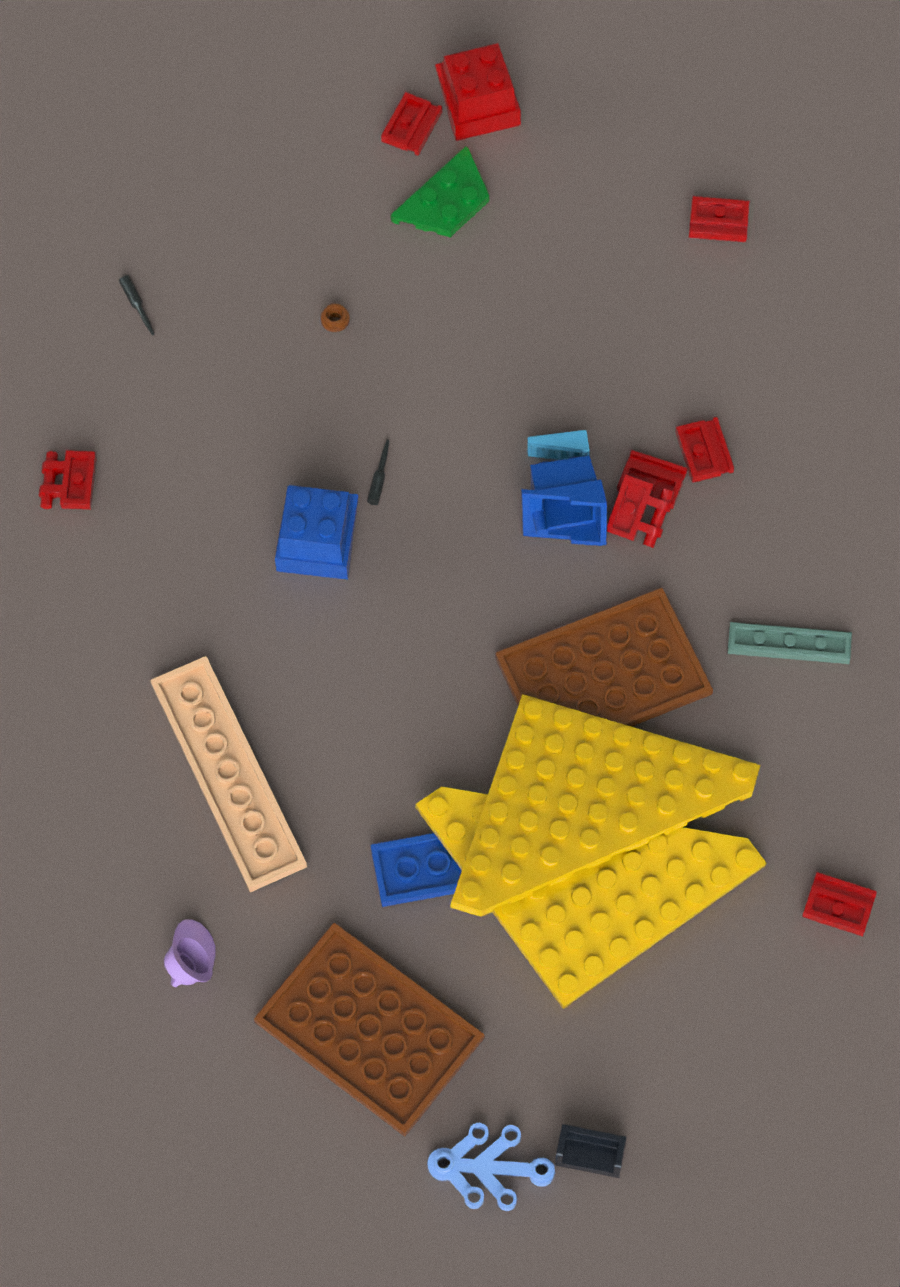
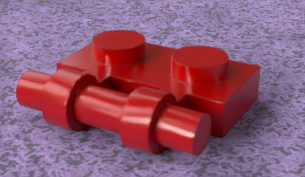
M66 450L65 461H57V452H47L46 461L42 462L41 472L44 474L43 485L39 488L40 507L51 509L53 499L60 498L61 509L91 510L97 459L96 452ZM58 474H63L62 485L55 484V477Z
M625 474L607 524V532L635 541L638 530L645 532L646 536L643 545L654 548L657 538H661L663 533L661 527L666 513L671 511L673 504L670 502L674 492L663 488L659 499L651 496L654 484ZM647 505L655 507L650 525L641 522Z

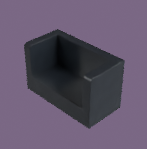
M562 1124L555 1166L620 1178L627 1137Z

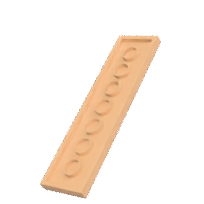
M207 656L151 679L150 682L249 892L306 868L307 863Z

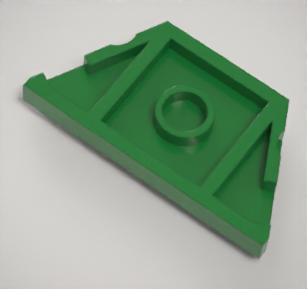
M465 146L391 214V221L398 225L400 221L416 225V229L434 231L439 235L452 237L489 202V193L469 148Z

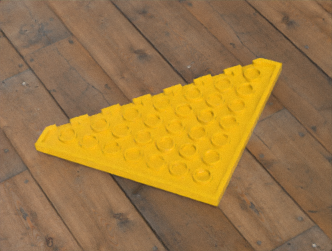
M522 694L450 908L482 917L493 912L494 908L507 902L511 904L531 895L534 890L543 886H552L570 878L573 873L586 867L590 869L610 860L611 856L624 850L628 852L648 843L649 839L664 833L666 835L687 826L688 822L701 816L705 818L725 809V806L730 803L748 799L752 796L761 765Z
M441 786L416 803L415 807L462 870L488 794ZM682 827L669 834L664 835L663 833L651 838L648 843L628 852L624 850L611 856L610 860L590 869L586 867L573 873L570 878L552 886L546 885L534 890L531 895L511 904L507 902L493 909L492 913L564 1009L764 868L767 863L748 838Z

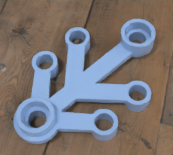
M475 1123L470 1127L469 1134L452 1149L439 1148L433 1151L428 1158L427 1164L430 1174L440 1181L449 1180L464 1197L465 1204L472 1209L482 1206L484 1193L478 1187H471L461 1173H474L497 1199L499 1208L504 1211H510L515 1208L517 1196L511 1189H505L494 1175L529 1177L531 1182L537 1186L549 1185L555 1175L553 1163L543 1157L536 1158L532 1163L494 1161L509 1147L519 1144L521 1132L515 1125L504 1127L501 1137L475 1159H463L462 1157L476 1144H484L488 1139V1128L486 1125ZM476 1129H481L485 1135L477 1139L473 1136V1132ZM513 1131L517 1134V1138L509 1141L505 1138V1134ZM440 1159H447L450 1165L447 1168H441L438 1166V1161ZM539 1165H544L547 1167L548 1172L544 1175H539L535 1169ZM471 1193H477L480 1196V1200L472 1203L468 1200V1196ZM504 1195H509L513 1198V1202L505 1205L501 1202V1198Z

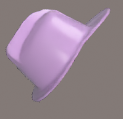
M183 920L177 925L172 945L164 958L165 968L171 975V985L177 987L181 984L192 985L197 981L207 982L211 979L215 960L213 937L201 923L194 920Z

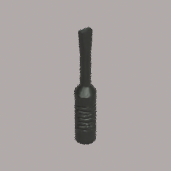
M121 277L119 283L131 306L137 309L151 335H155L142 308V300L130 277Z
M386 440L378 470L373 475L367 502L371 505L379 504L386 476L384 467L388 455L389 440Z

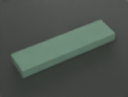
M730 622L728 654L849 664L852 632Z

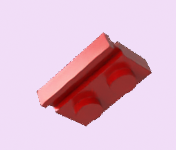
M405 92L381 135V142L404 151H413L415 155L419 156L442 114V106H434L428 100Z
M692 196L689 238L746 242L750 201Z
M717 417L706 422L701 420L676 427L675 433L692 483L719 477L727 472L729 474L734 473V465Z
M631 450L629 459L618 482L617 491H620L626 474L654 484L655 486L651 494L654 498L659 499L663 488L673 491L674 494L670 502L673 504L671 508L673 509L688 468Z
M816 872L802 917L863 937L877 891Z

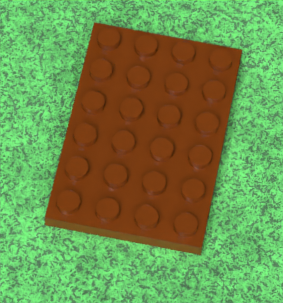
M663 588L495 653V659L517 706L522 694L632 727L713 694V688Z
M336 923L332 924L254 1018V1022L404 1137L485 1038V1034Z

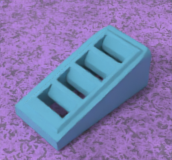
M579 430L530 436L527 438L528 456L564 460L575 456H588L590 450L587 431Z

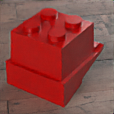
M498 43L443 56V62L435 64L455 141L521 125V109Z

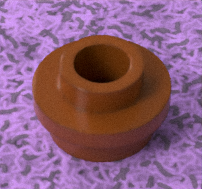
M330 304L321 313V324L330 332H340L349 324V312L340 304ZM335 317L340 319L338 321H331Z

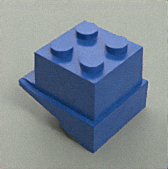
M575 456L564 460L544 461L539 464L530 465L531 490L521 489L523 536L567 539L571 541V544L607 545V501L602 481L596 478L590 456Z
M293 485L287 486L275 555L276 571L348 580L358 494Z

